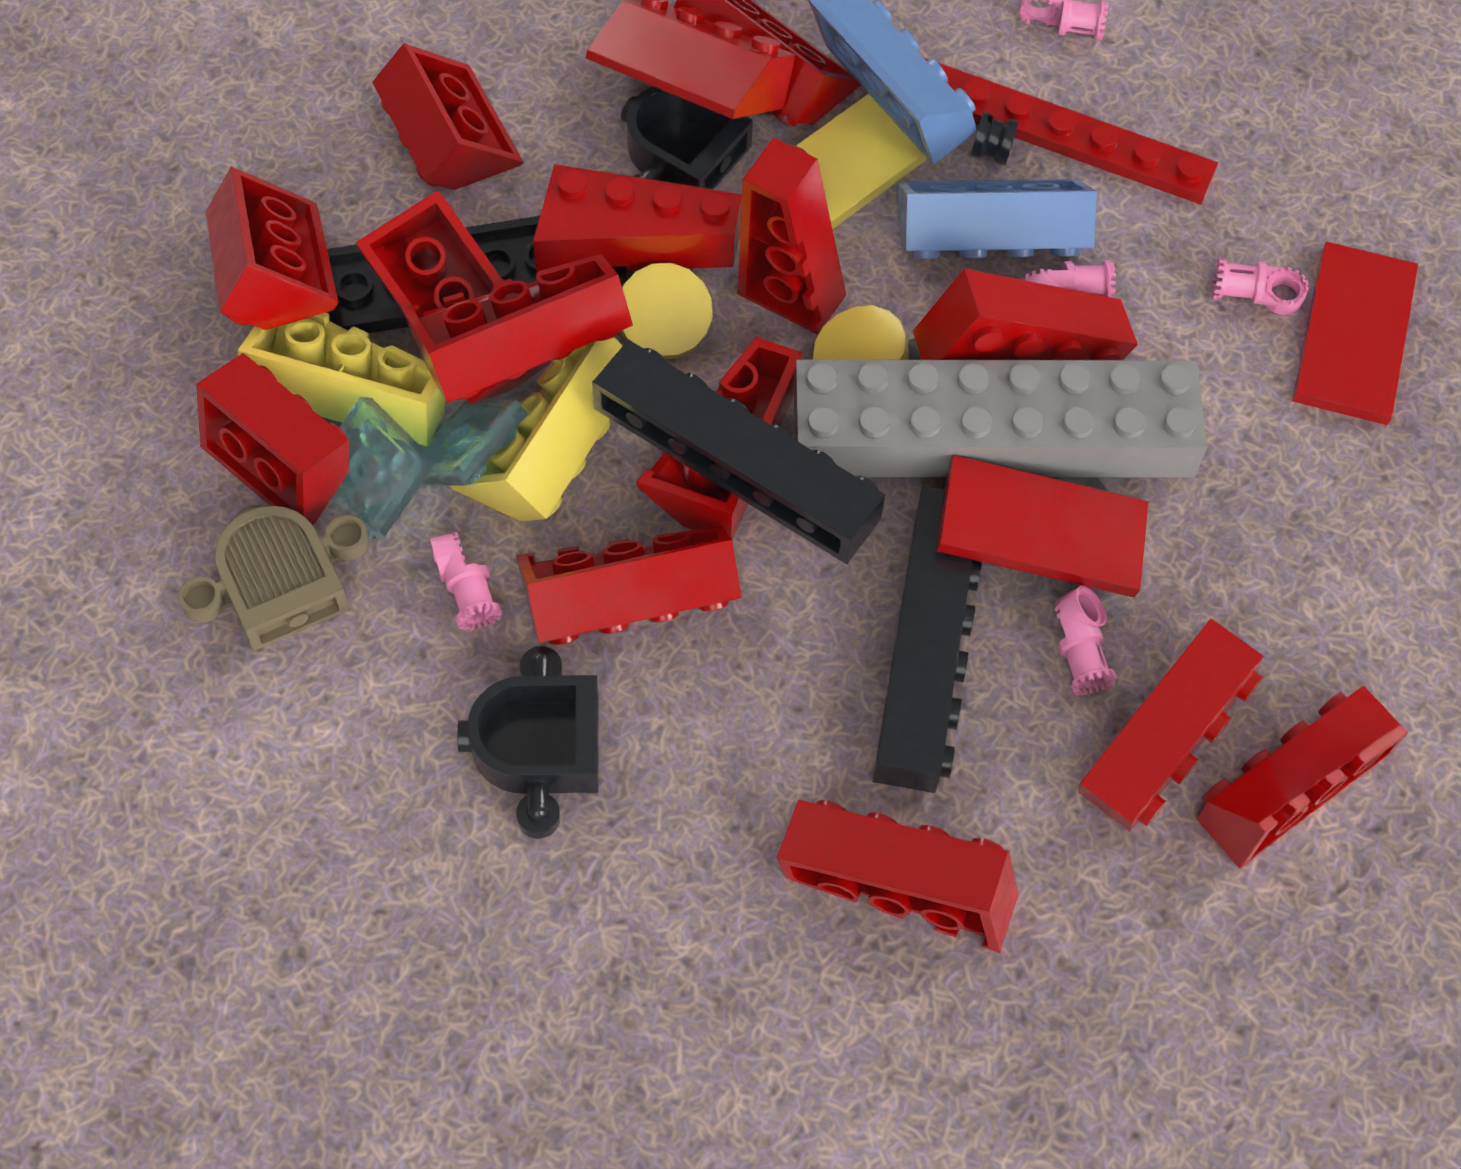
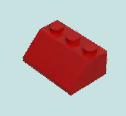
M403 43L372 81L382 100V108L390 115L399 132V140L408 149L417 166V174L427 184L434 187L441 186L457 190L521 166L524 163L470 65Z
M242 353L196 383L200 447L267 504L292 509L303 515L312 525H315L349 472V439L339 426L334 423L329 424L314 412L305 398L299 394L291 393L280 384L267 367L263 365L258 366Z

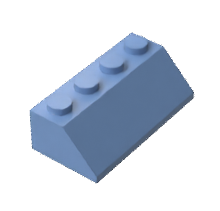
M808 0L825 46L933 165L977 131L972 115L976 108L970 97L961 88L954 91L946 83L948 80L947 75L935 59L930 58L926 61L920 55V47L907 29L903 28L901 31H898L891 23L893 21L891 14L880 0L873 2L870 0Z
M1079 179L896 181L901 245L906 251H912V257L939 258L941 257V251L959 250V256L965 258L987 257V250H1006L1005 255L1010 257L1034 256V249H1052V255L1069 257L1080 255V248H1094L1097 191Z

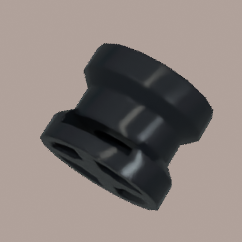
M983 111L971 156L980 157L987 155L994 157L998 164L1006 166L1019 121L1011 118L1005 122L994 119L989 112Z

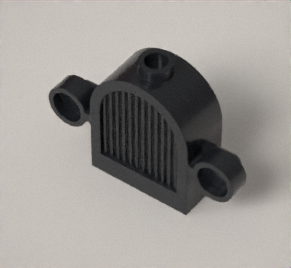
M654 86L646 89L637 97L632 96L629 98L621 112V120L627 123L629 157L635 167L642 172L633 177L714 190L752 147L753 120L746 116L731 119Z
M537 646L529 649L522 656L520 661L521 676L500 680L489 686L479 695L471 708L468 720L458 721L457 742L458 752H472L477 769L492 785L508 792L527 794L517 806L516 816L518 825L525 835L535 839H542L552 835L560 824L559 805L549 793H598L599 691L597 675H562V662L558 653L552 648Z

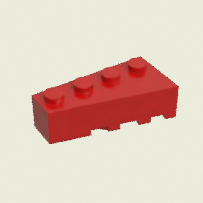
M773 137L743 178L737 294L819 335L823 326L829 321L845 298L846 290L818 159L809 155L798 146H790Z
M1210 618L1079 783L1078 793L1128 831H1131L1139 821L1147 827L1166 803V800L1160 797L1161 793L1172 780L1179 785L1185 780L1199 761L1193 754L1206 739L1213 743L1231 720V717L1227 715L1228 711L1238 699L1245 702L1264 678V676L1258 673L1264 656Z

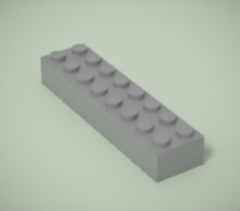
M796 360L794 383L795 440L811 450L823 451L834 460L836 465L854 476L947 477L949 462L953 455L1045 477L1195 478L1207 450L1197 361Z

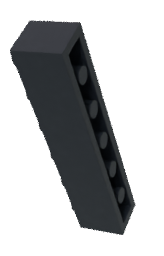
M628 339L592 381L595 410L845 564L849 563L881 520L886 494L879 491L878 487L871 480L863 476L852 475L836 465L834 460L823 451L809 449L794 440L791 434L777 424L766 423L751 414L748 408L740 401L733 398L726 399L708 388L707 384L697 375L692 373L685 374L668 364L661 354L651 348H642Z
M922 486L917 506L872 782L935 793L940 777L950 778L955 747L945 745L947 729L957 730L962 699L952 697L955 681L964 682L969 652L960 651L959 648L961 635H971L975 606L966 605L968 590L977 591L982 562L936 551L945 490Z

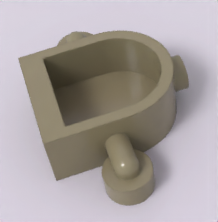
M258 505L246 507L239 511L235 518L224 528L217 541L215 562L221 581L216 582L206 576H197L187 580L181 586L178 593L180 606L188 619L198 623L209 622L218 617L222 610L233 606L253 651L350 610L344 588L332 563L339 560H355L366 552L369 546L366 526L358 517L342 515L334 518L327 525L325 537L321 539L318 537L313 525L303 515L292 509L280 506L261 507Z

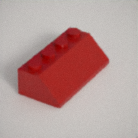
M669 0L622 1L586 52L585 58L731 119L783 109L796 57L795 54L780 49V42L764 36L749 37L742 34L743 28L739 25L724 21L713 23L705 19L703 11L690 7H679L678 9L668 5Z
M677 0L673 6L678 9L679 7H690L701 10L705 13V19L713 23L724 21L739 25L743 28L742 34L752 38L754 36H764L780 42V49L796 55L784 108L773 111V114L778 119L790 126L796 127L798 123L814 125L861 86L849 71L753 0Z
M231 166L206 210L220 313L225 314L227 318L239 325L251 324L263 330H269L334 310L338 304V297L317 203Z
M439 190L355 242L359 251L401 310L417 304L420 305L422 312L444 307L443 297L463 292L466 300L490 294L493 290V284L503 281ZM551 360L527 370L518 378L502 380L483 388L476 395L465 400L469 405H473L509 392L549 366Z

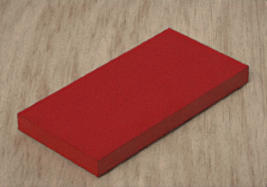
M1325 242L1321 251L1292 402L1384 425L1389 424L1393 417L1418 263Z
M953 455L948 466L936 551L1134 598L1141 588L1149 501Z

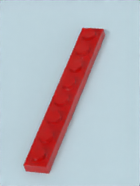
M938 63L947 75L948 80L946 83L954 91L958 88L964 90L974 103L976 110L972 115L975 124L979 125L983 111L989 112L994 119L1005 122L1010 118L1018 120L1019 123L1014 137L1016 139L1199 205L1202 204L1219 162Z

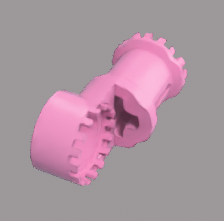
M1020 0L1019 16H1021L1022 21L1026 20V24H1030V19L1041 20L1046 23V26H1058V35H1065L1067 32L1093 35L1095 40L1103 39L1105 30L1103 22H1106L1107 18L1104 17L1108 14L1109 2L1101 0L1099 4L1074 0H1041L1042 2L1047 1L1050 5L1045 8H1037L1030 4L1033 0Z
M1218 257L1215 264L1216 271H1214V276H1217L1218 279L1213 278V282H1216V284L1212 285V299L1220 300L1222 296L1250 298L1253 304L1265 305L1276 314L1291 315L1298 312L1303 306L1309 289L1307 287L1308 280L1305 281L1304 274L1299 275L1300 271L1296 269L1293 272L1290 267L1267 266L1266 262H1258L1256 266L1227 263L1226 258ZM1278 285L1289 286L1296 292L1297 297L1292 300L1279 299L1272 292V288Z
M1103 260L1101 265L1074 266L1071 261H1064L1061 270L1048 269L1044 271V269H1040L1039 274H1036V270L1032 271V276L1027 273L1025 275L1026 279L1024 277L1021 278V280L1111 298L1115 297L1114 293L1116 292V288L1111 286L1116 285V281H1111V278L1116 277V273H1114V262L1110 260Z
M457 531L430 538L429 541L435 563L438 566L441 583L445 582L446 589L455 596L459 613L456 615V623L459 629L463 628V630L469 629V631H473L475 625L480 629L482 628L481 623H484V626L487 627L489 626L488 621L494 624L495 620H500L503 613L500 605L493 602L488 582L491 579V574L488 567L475 563L468 565L466 562L464 563L465 556L461 554L463 549L459 547L461 542L458 539Z
M1080 585L1055 602V611H1060L1056 616L1060 619V624L1066 636L1059 642L1058 650L1061 656L1067 658L1074 679L1071 689L1076 696L1086 695L1087 689L1092 694V688H1095L1096 693L1100 692L1099 687L1106 691L1109 689L1108 687H1113L1114 683H1116L1115 680H1117L1116 672L1108 668L1101 648L1104 638L1100 628L1107 621L1106 610L1100 598L1091 588Z

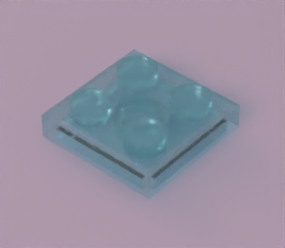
M359 397L340 426L349 439V472L331 500L346 515L358 517L363 521L370 540H382L436 464V461L372 398Z
M516 399L483 400L473 405H469L467 401H464L431 438L428 445L420 450L403 471L417 484L462 486L472 484L485 473L487 469L486 462L497 449L505 447L516 437L518 433L517 426L528 413Z

